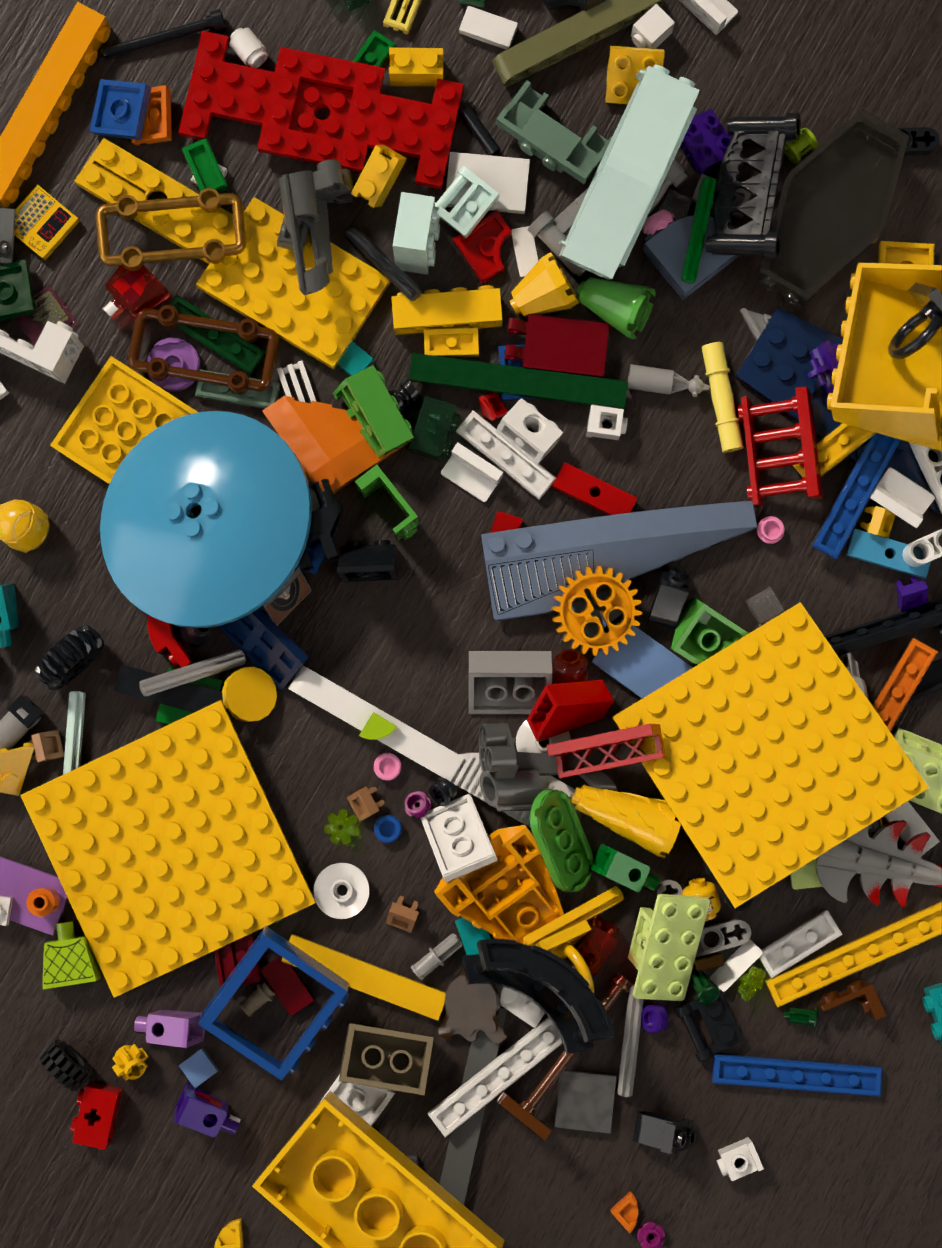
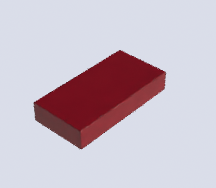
M279 956L261 968L260 971L290 1016H292L315 999L293 966L282 962L283 957Z

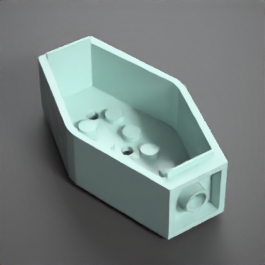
M656 64L654 67L648 66L645 71L640 69L635 75V78L639 79L637 86L595 172L565 241L561 240L559 242V245L563 247L558 257L606 280L612 279L617 268L625 265L697 111V108L693 107L700 90L694 88L695 83L684 77H680L679 80L669 76L670 71Z

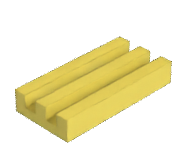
M392 0L384 18L383 26L387 28L389 26L393 27V30H401L404 34L408 35L422 0L413 1L405 24L402 21L410 0L403 1L396 21L392 20L399 0Z

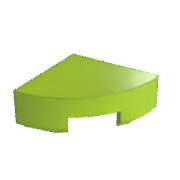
M373 712L359 736L370 740L381 739L390 735L397 726Z

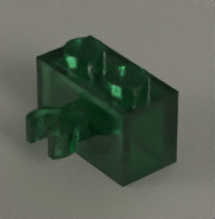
M425 396L413 433L414 438L411 439L409 445L410 453L441 462L443 455L448 456L452 440H449L448 437L451 429L456 431L460 415L456 414L457 405Z

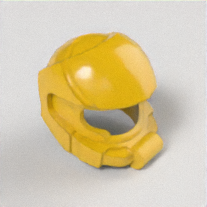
M15 499L0 504V540L17 551L24 553L38 548L48 535L49 516L41 508L25 500Z

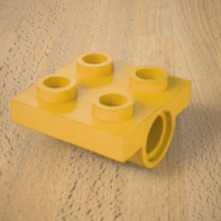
M610 46L605 103L628 104L639 79L635 78V75L640 69L645 71L648 66L654 67L656 64L663 67L664 49Z

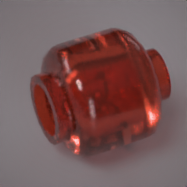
M566 649L557 654L552 661L553 682L559 684L587 681V658L574 649Z

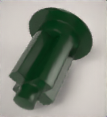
M693 972L691 983L698 993L697 1002L701 1005H708L716 1001L720 995V989L717 986H712L704 972Z
M816 1005V1010L790 1007V1012H783V1018H788L789 1023L814 1026V1031H816L819 1019L818 1006Z

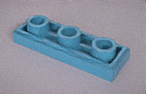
M858 529L852 530L845 556L922 579L927 577L931 563L930 561L918 567L909 566L905 563L902 556L903 550L908 544ZM919 547L913 548L914 556L922 560L924 555L922 549ZM886 550L892 553L891 559L885 556Z

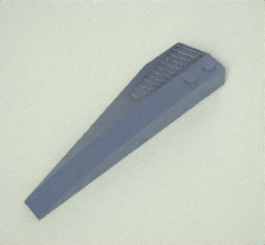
M753 501L632 512L481 534L494 621L553 612L554 610L551 608L558 606L560 603L553 597L556 595L562 596L563 594L558 586L561 585L567 588L569 584L566 581V577L575 580L576 570L585 575V568L587 566L591 568L593 573H595L597 566H601L603 574H605L608 568H612V577L621 572L623 573L621 582H624L625 580H631L658 569L672 561L675 562L685 558V556L696 551L707 549L718 542L729 540L756 529L757 523ZM605 584L600 585L596 590V594L606 590L608 586ZM586 588L584 590L586 596L591 595L589 589ZM582 597L575 598L572 603L580 601Z

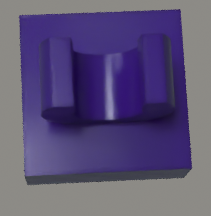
M911 576L910 584L903 586L900 580L897 581V605L901 612L927 604L928 586L924 580L918 582L916 577Z

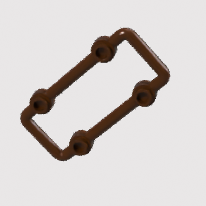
M171 305L162 306L159 310L144 308L137 313L135 318L128 363L133 370L149 373L151 378L156 381L175 377L229 386L230 390L238 395L244 394L248 390L265 391L272 383L279 347V336L273 329L259 327L257 322L250 318L235 323L181 314ZM146 320H158L167 329H172L178 324L235 333L239 334L240 338L245 342H253L258 337L268 339L261 381L249 379L241 371H235L228 376L169 366L162 358H154L150 362L139 361Z

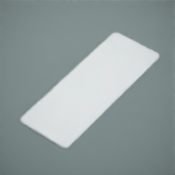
M749 939L747 943L741 945L724 962L725 965L723 967H719L710 976V979L725 992L763 954V951Z

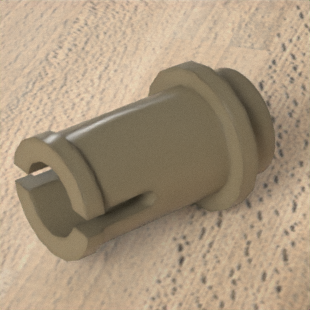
M266 981L262 984L258 983L257 989L241 1001L239 1005L248 1016L252 1017L267 1001H273L275 992Z

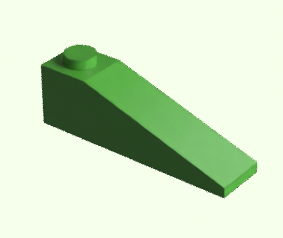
M692 597L678 619L671 649L692 663L700 664L749 633L695 597Z

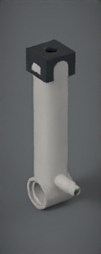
M20 695L7 709L9 712L0 720V749L6 748L11 750L30 728L34 729L47 715L28 696Z

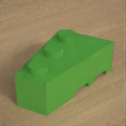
M374 365L346 378L332 394L336 399H343L349 407L346 410L347 415L350 419L356 417L363 428L360 430V433L378 458L407 444L414 437L410 423L403 419L398 410L399 405L396 398L390 395L385 387L386 382L380 371H376Z

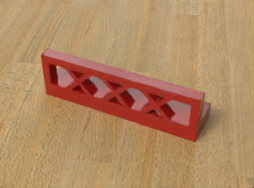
M652 723L546 745L548 756L556 757L559 778L666 758L660 724ZM654 737L657 753L647 755L639 748L645 739ZM637 741L635 745H633L630 742ZM622 743L632 749L625 760H621L613 754L618 745ZM611 746L609 751L604 747ZM593 749H599L606 754L600 765H595L588 760ZM586 751L583 756L579 754V752ZM636 753L641 755L640 757L633 758ZM573 754L580 759L574 770L566 771L564 755ZM610 758H612L615 761L608 763ZM584 764H587L589 766L582 768Z

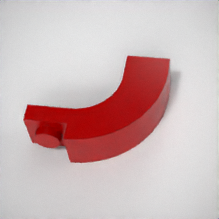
M148 615V634L156 652L162 655L169 650L170 653L167 657L175 668L194 664L176 638L175 625L165 623Z

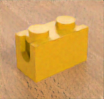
M389 47L390 86L436 87L437 79L443 80V48Z
M376 145L351 194L368 200V205L373 208L381 207L407 158L386 145Z

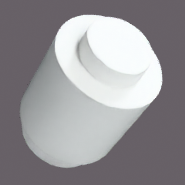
M238 28L231 34L229 46L246 66L258 68L267 60L266 47L250 28Z

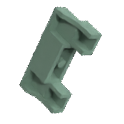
M526 80L516 96L496 119V125L518 139L521 150L530 156L534 154L540 158L543 165L552 171L556 169L560 173L565 171L585 184L596 167L599 166L612 137L607 140L597 133V127L593 125L581 141L579 136L542 112V109L548 102L549 95L545 92L543 95L539 94L531 88V82Z

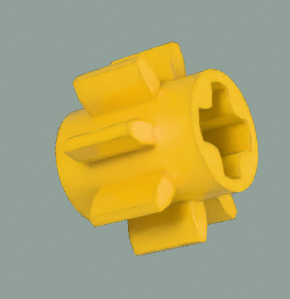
M136 1044L122 1046L112 1058L116 1063L112 1069L118 1077L122 1076L125 1081L137 1079L144 1074L148 1066L145 1063L148 1055L143 1048L138 1049Z

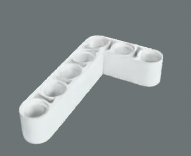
M909 442L942 513V484L940 483L942 451ZM929 450L936 452L938 455L937 463L929 459ZM942 529L908 544L902 554L905 563L912 567H918L942 557V547L938 543L939 536H942ZM915 546L922 549L924 554L922 560L914 556L913 548Z

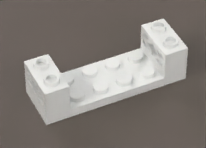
M47 321L35 346L22 339H18L16 342L9 337L8 333L0 329L1 354L64 384L84 345L78 339L79 335L72 331L73 328L60 321L57 324Z

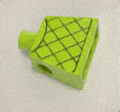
M73 921L57 923L58 940L49 941L44 944L43 989L94 982L101 979L98 962L86 936L75 937Z

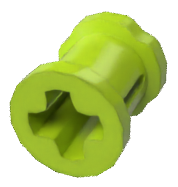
M803 128L801 129L798 141L785 143L784 153L791 162L797 164L801 157L809 150L818 148V141L809 129Z

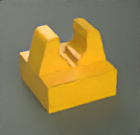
M867 507L865 512L872 514V520L870 523L861 522L860 526L867 530L868 533L889 538L896 515L882 507Z

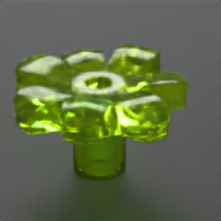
M340 809L338 816L335 813H330L327 817L331 824L324 826V832L332 833L330 837L332 843L336 844L341 839L343 844L346 845L351 843L350 835L357 836L360 829L353 826L358 822V818L355 815L348 817L347 810Z
M753 966L749 974L743 973L736 980L741 983L738 987L741 999L749 1001L757 993L756 988L762 989L763 979L766 975L764 970Z

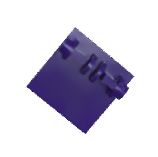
M709 109L693 117L680 146L683 148V153L689 151L686 157L687 159L693 158L690 162L694 166L696 173L706 174L711 166L722 161L731 137L713 110Z

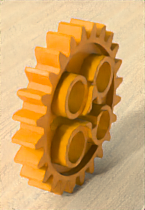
M587 566L585 568V575L576 570L575 580L566 577V581L569 584L567 588L561 585L558 586L563 592L562 596L556 595L553 597L560 603L558 606L551 608L559 612V615L552 618V620L562 624L556 631L558 633L566 632L562 639L564 642L573 639L571 648L575 649L581 644V653L583 654L591 648L592 655L596 656L598 649L601 648L602 652L608 655L609 646L618 651L617 642L621 641L626 645L628 644L625 638L626 634L635 636L634 631L630 629L631 626H640V623L634 620V616L642 614L641 611L635 609V606L642 602L639 599L632 598L638 590H628L632 581L628 579L621 582L623 573L619 572L612 577V568H608L605 574H603L601 566L596 567L595 573ZM605 584L609 587V595L601 600L597 597L596 590L600 585ZM586 588L589 589L594 603L599 607H603L600 610V615L609 628L608 633L604 632L599 618L594 614L591 615L594 608L584 592ZM582 597L585 601L584 609L580 612H574L571 607L573 600ZM614 609H619L622 614L621 620L616 624H611L609 621L610 612ZM589 622H595L597 624L596 634L590 637L586 636L584 633L585 625Z

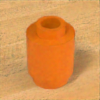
M52 887L35 889L30 892L26 900L29 912L38 917L56 912L61 903L59 893ZM40 898L44 899V906L41 905Z

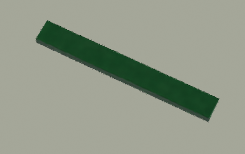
M412 353L409 372L410 382L618 409L625 408L628 381Z

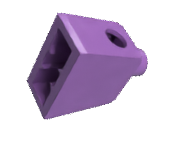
M159 1010L149 1013L148 1017L137 1016L134 1025L135 1033L146 1034L147 1043L188 1048L203 1042L205 1029L198 1025L201 1012Z

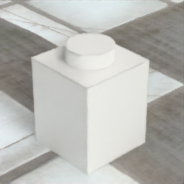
M655 4L633 25L632 41L638 48L656 49L672 34L675 22Z

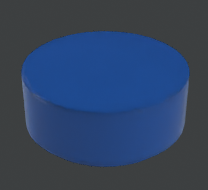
M392 815L380 817L374 825L376 837L385 843L394 842L400 837L402 832L401 822Z

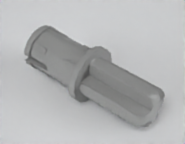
M454 933L449 935L434 949L430 947V952L416 964L412 965L411 969L420 980H423L439 965H445L444 961L462 947L461 940Z

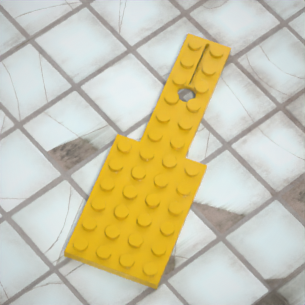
M105 138L102 139L75 179L77 186L107 204L117 203L118 199L124 195L133 196L137 201H145L151 193L157 191L164 193L167 199L199 196L198 193ZM253 197L244 211L247 241L245 250L238 255L225 256L224 260L217 264L210 263L205 258H199L209 265L196 283V286L243 316L253 319L258 325L273 329L280 338L334 370L391 281L380 271L330 242L333 272L329 274V284L315 293L303 295L299 289L294 251L277 247L284 214ZM200 207L139 212L137 217L134 218L137 222L182 249L204 247V244L211 239L220 240L224 245L236 244L233 214L221 207L212 213L205 212ZM309 231L303 252L305 270L316 266L311 231Z

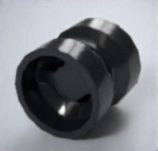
M407 378L400 382L397 389L388 391L390 395L396 398L401 415L407 412L410 405H416L422 401L419 392Z

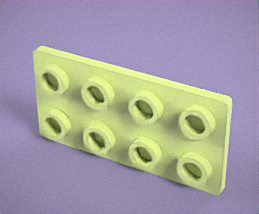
M898 727L893 735L929 787V789L909 801L942 814V745Z
M659 894L654 911L651 908L640 907L628 954V959L638 970L632 993L635 999L683 1001L685 999L710 900L707 897Z

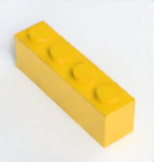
M491 285L480 286L478 290L468 291L464 287L453 288L451 292L442 293L436 289L426 290L416 301H410L402 292L397 293V296H391L395 335L424 333V329L502 327L500 288L494 289V286Z

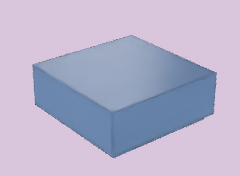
M203 1047L179 1065L194 1088L219 1071Z

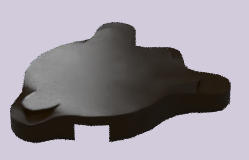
M463 970L462 974L452 981L446 991V1016L444 1022L439 1027V1035L444 1039H449L456 1034H460L469 1042H473L478 1039L479 1031L482 1030L494 1043L505 1041L507 1033L499 1020L500 995L497 988H494L492 984L468 985L465 970Z

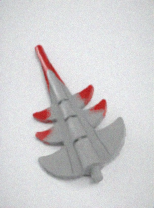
M905 820L892 821L883 825L876 831L873 837L868 836V826L816 859V873L819 881L830 896L843 903L847 902L848 885L852 877L858 873L860 874L862 890L875 905L880 903L879 894L883 883L887 878L891 879L892 893L902 907L906 906L908 891L913 882L942 887V866L921 858L923 849L931 837L928 832L920 833L910 838L904 844L902 850L897 848L899 836L907 826Z

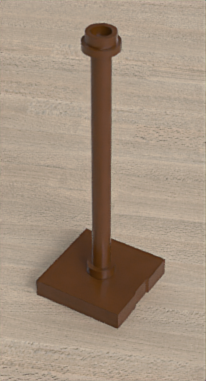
M619 973L611 979L614 984L601 1001L606 1012L622 991L628 993L630 990L629 987L632 983ZM564 1050L526 1102L523 1100L519 1105L504 1092L500 1093L495 1100L542 1139L546 1140L552 1131L534 1117V1114L537 1112L535 1108L576 1053L566 1054Z

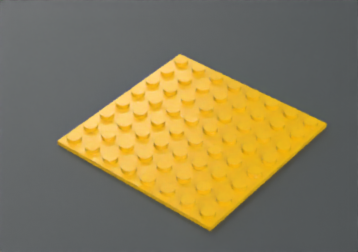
M801 602L612 717L620 730L650 723L660 724L666 758L642 762V765L734 908L744 904L929 789ZM654 737L645 739L639 748L647 755L657 753ZM632 741L630 743L635 745L637 741Z
M222 700L20 795L114 998L316 903Z

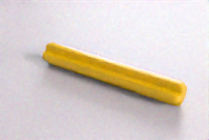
M617 886L607 890L524 936V943L529 946L536 945L539 941L579 922L588 921L622 902L624 897L621 890Z

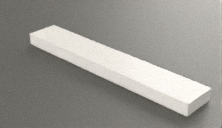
M547 1017L536 1028H533L427 1113L444 1137H447L563 1044L552 1021Z

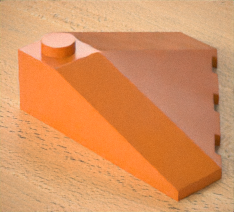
M283 396L262 410L277 434L296 454L310 482L314 484L318 481L323 492L324 487L321 480L329 479L333 494H335L405 446L403 445L378 458L360 433V430L363 428L356 417L350 419L346 410L333 408L331 404L316 401L306 403L296 401L294 397Z

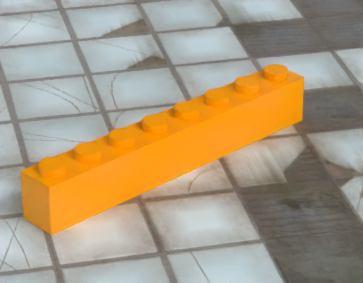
M79 2L73 8L0 136V206L8 208L10 203H14L18 198L22 182L30 177L34 161L43 154L46 140L58 127L59 117L63 111L69 108L72 101L71 96L75 89L80 88L83 84L87 68L95 63L99 47L110 36L111 27L106 16Z

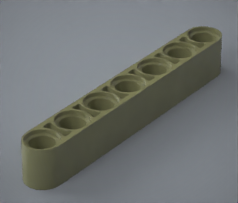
M606 0L501 52L492 60V64L506 87L512 86L637 22L655 4L662 8L666 0Z

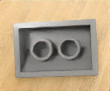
M469 651V714H530L545 686L552 684L551 651Z

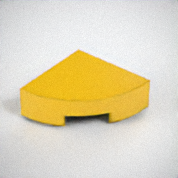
M241 1218L229 1222L222 1228L217 1236L214 1248L244 1247Z

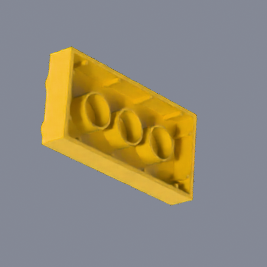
M331 1091L328 1092L252 1185L253 1188L322 1248H503L504 1244L503 1238Z

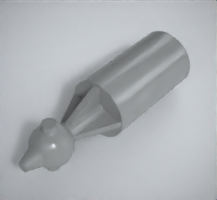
M630 364L627 389L668 395L688 389L693 397H697L702 391L709 390L710 386L703 383L698 375H695L693 379L688 381L675 373L674 370Z

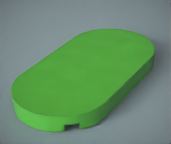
M543 790L535 798L530 811V826L533 836L555 886L562 891H580L586 886L591 877V872H588L589 865H593L590 845L569 796L563 791Z

